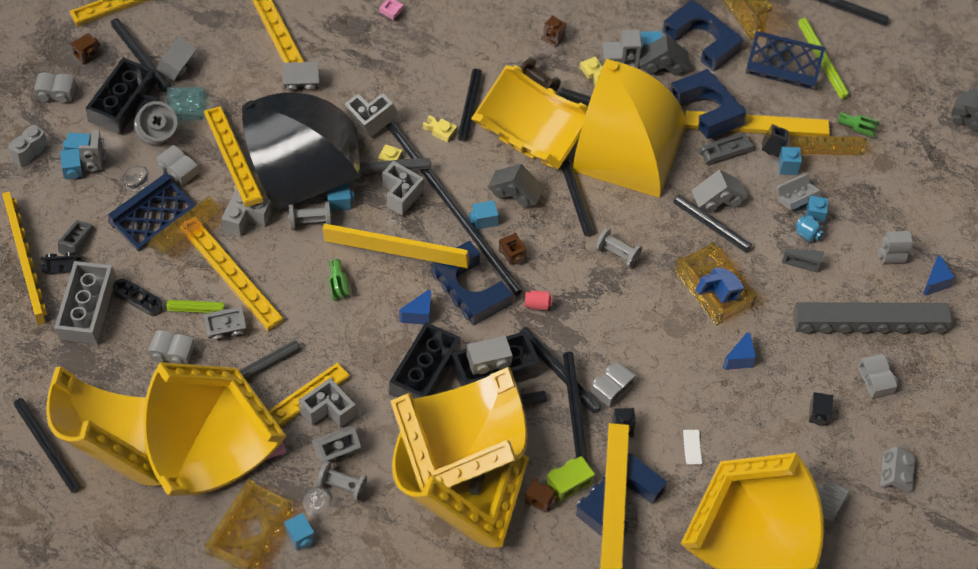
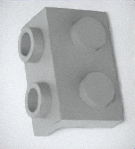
M92 130L90 145L79 146L82 166L85 171H102L103 161L107 160V150L104 149L105 141L104 138H101L100 131Z
M807 173L776 187L778 202L790 210L797 209L799 206L808 203L810 196L821 197V190L810 184Z
M242 306L203 314L208 338L212 337L213 340L222 339L225 334L232 333V336L244 334V330H247Z
M899 446L884 451L880 486L885 488L893 485L906 493L912 491L915 455Z

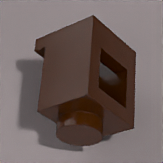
M552 15L544 23V32L541 40L556 47L565 38L567 23Z
M89 33L71 43L73 55L83 65L87 64L86 60L99 53L98 48L101 46L99 40L96 37L93 38Z
M516 233L499 240L498 251L503 254L509 265L513 263L519 265L525 260L527 248Z
M534 477L525 493L524 503L547 513L549 507H554L558 496L554 495L555 491L550 486L539 484L538 479Z

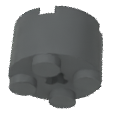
M969 89L968 92L963 90L959 93L952 109V121L957 125L969 126L973 131H978V90Z

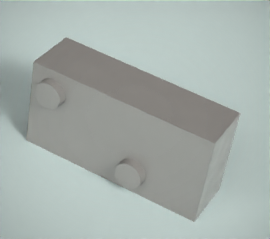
M74 261L54 327L59 340L98 344L113 292V284L117 278L112 265Z

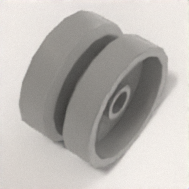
M152 101L145 104L137 113L134 121V130L137 137L143 143L149 145L166 143L172 137L177 127V116L174 110L168 104L161 101Z

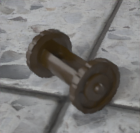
M533 58L527 59L520 66L523 74L542 87L550 88L555 92L558 91L561 80L558 77L550 79L535 67L536 60Z

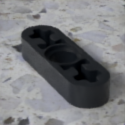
M118 279L114 282L113 290L116 297L150 316H157L162 312V302L157 296L127 279ZM136 294L143 295L141 300L136 301L132 299Z

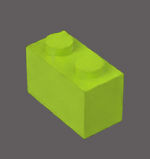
M580 456L577 459H570L559 469L554 468L547 475L546 485L555 491L554 495L558 496L557 500L561 503L594 483L595 474L583 457Z

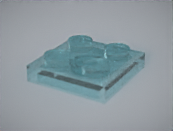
M167 87L166 104L174 110L177 120H203L204 87Z

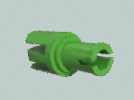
M841 112L837 123L853 127L854 132L874 138V132L877 131V126L875 125H879L880 121L860 114L854 117Z
M331 260L329 262L331 275L328 280L332 300L336 301L339 300V297L344 298L346 295H351L348 277L342 271L341 260Z

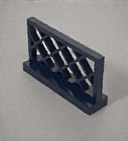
M756 31L745 73L814 90L825 47ZM758 37L766 38L769 44L761 48L757 42ZM781 41L785 44L786 48L778 52L773 44ZM796 45L801 46L804 51L797 56L791 50ZM771 46L776 54L767 58L762 50ZM813 49L821 51L820 56L815 60H812L808 54ZM788 50L793 58L784 62L780 54ZM759 52L765 59L760 63L752 61L753 56ZM806 54L810 63L802 67L797 59ZM777 56L782 64L778 67H773L769 61ZM795 60L799 69L790 71L786 65ZM812 65L815 69V75H807L804 69Z
M167 172L108 214V224L112 228L115 227L137 251L196 209V205L177 187ZM172 188L176 192V197H166L165 192ZM161 200V208L150 207V202ZM164 201L175 202V209L163 208ZM177 202H185L189 207L185 210L177 209ZM138 211H147V219L135 218ZM149 212H161L160 220L149 219ZM163 212L174 213V218L162 220ZM124 221L133 222L132 229H124L120 224ZM135 222L146 223V230H135ZM148 223L160 224L157 231H148ZM134 234L145 235V239L138 244L133 239Z

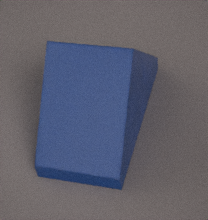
M938 255L923 292L924 295L948 289L954 280V276L942 256Z
M428 289L399 310V321L411 324L429 323L431 291Z
M747 332L725 357L723 364L725 370L753 368L756 356L750 333Z

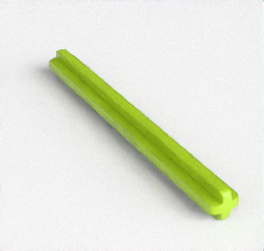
M800 18L798 25L808 43L822 46L807 18ZM813 49V52L818 58L820 56L821 51ZM824 51L821 66L839 98H847L849 92L826 51Z

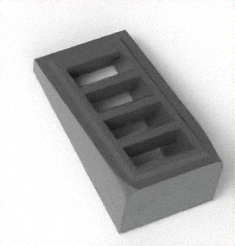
M76 220L58 241V252L63 255L68 252H76L78 255L94 229V225Z
M786 249L782 263L819 272L824 251Z

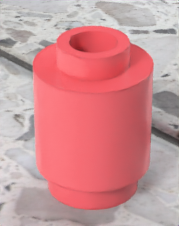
M531 290L525 293V307H529L530 310L548 311V307H552L553 296L549 295V291Z

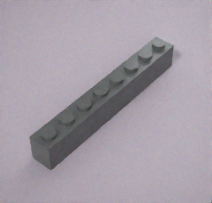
M796 302L793 311L795 332L802 333L897 332L902 334L916 332L922 334L925 332H935L941 334L948 332L952 323L949 303Z

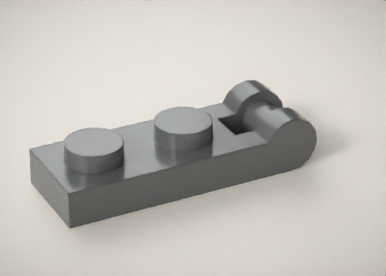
M742 133L703 145L699 148L701 156H704L706 165L710 166L716 161L752 151L753 145L747 135Z

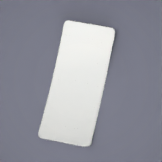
M683 430L686 464H702L699 430Z

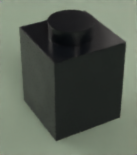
M772 124L762 139V151L778 157L781 148L785 147L788 142L789 130Z
M813 393L810 401L809 422L816 425H829L832 417L834 395Z

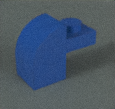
M714 268L710 275H705L700 279L696 287L699 295L715 292L721 303L738 300L744 290V286L738 277L724 268Z

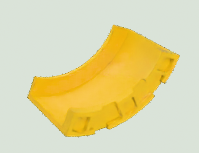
M506 65L471 120L487 132L492 131L499 135L498 139L533 160L537 157L542 161V164L558 170L580 136L588 107L583 103L577 104L558 96L554 90L542 87L523 74V70L520 67Z

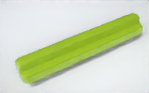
M168 300L167 310L212 313L225 310V304L223 302Z

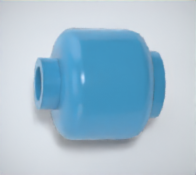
M803 215L795 225L797 235L807 242H813L815 239L818 241L824 234L822 230L823 223L812 215Z

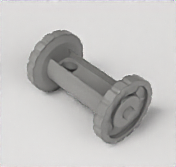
M325 202V208L294 210L293 204L289 205L290 215H288V219L290 220L291 230L295 229L296 223L326 221V224L331 225L330 216H332V212H330L329 202Z
M608 227L602 231L595 245V249L598 251L605 247L626 259V266L628 268L633 267L642 252L641 245L638 244L635 248H632L611 236V229Z
M325 461L319 472L316 485L322 488L327 483L354 493L353 500L358 502L365 490L368 477L363 474L359 479L334 471L331 469V462ZM350 482L355 483V488L350 487Z

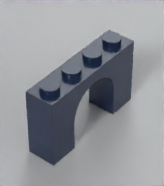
M690 0L664 20L662 32L674 41L687 32L696 29L707 31L714 36L715 41L703 50L700 61L713 72L742 49L744 38L694 0Z
M709 69L671 83V93L676 97L681 106L699 99L712 100L719 105L718 108L699 115L698 129L707 140L745 125L746 111L744 107L738 104L735 97L731 96L726 87L717 80V77Z
M469 240L456 247L468 250L470 263L468 268L432 262L430 272L433 278L438 279L441 283L443 291L449 293L456 307L459 306L462 310L464 318L469 320L474 326L512 305L513 294L503 281L479 292L468 291L457 282L458 277L480 264V252Z
M629 453L627 455L626 488L634 490L653 505L665 492L667 481ZM605 475L602 478L603 481L599 485L596 483L589 491L590 494L586 498L582 497L576 505V516L600 536H602ZM624 520V535L627 533L629 525L626 520Z

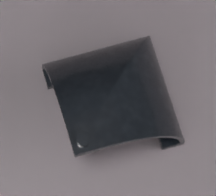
M286 92L268 95L254 101L250 100L242 105L243 129L248 150L261 185L268 199L271 200V205L275 212L289 207L291 204L294 205L361 178L357 128L348 115L331 102L309 94Z

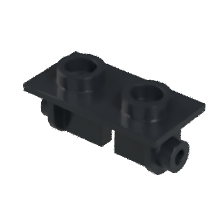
M76 252L65 253V256L46 254L45 257L40 258L45 263V265H42V272H46V274L60 273V266H63L64 273L71 272L74 261L82 260V257L77 255Z

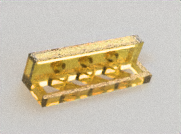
M790 137V147H800L801 155H863L867 145V138Z
M208 196L152 237L147 243L148 247L152 248L154 246L163 255L217 215L221 209Z

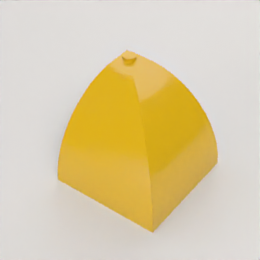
M606 59L596 82L582 125L573 163L574 172L660 198L686 125L684 112L676 97L661 82L642 70Z
M162 362L157 366L146 395L143 432L150 465L168 496L196 495L224 487L259 466L285 439V433L237 368Z
M61 366L55 368L46 407L48 425L54 435L136 483L146 486L161 485L150 465L145 447L143 417L146 398L108 392L75 378L76 375Z
M508 367L484 379L453 390L413 399L412 394L407 393L390 401L421 493L424 490L427 478L435 477L451 488L518 460L526 451L527 424L525 413L512 371Z
M400 431L393 454L392 472L397 487L404 494L474 542L486 547L500 548L505 539L529 457L524 454L518 460L487 472L479 495H472L468 491L471 479L449 488L435 477L427 478L424 490L421 493Z
M797 453L720 461L681 544L694 556L714 569H817L822 552L824 525L819 493L810 471Z

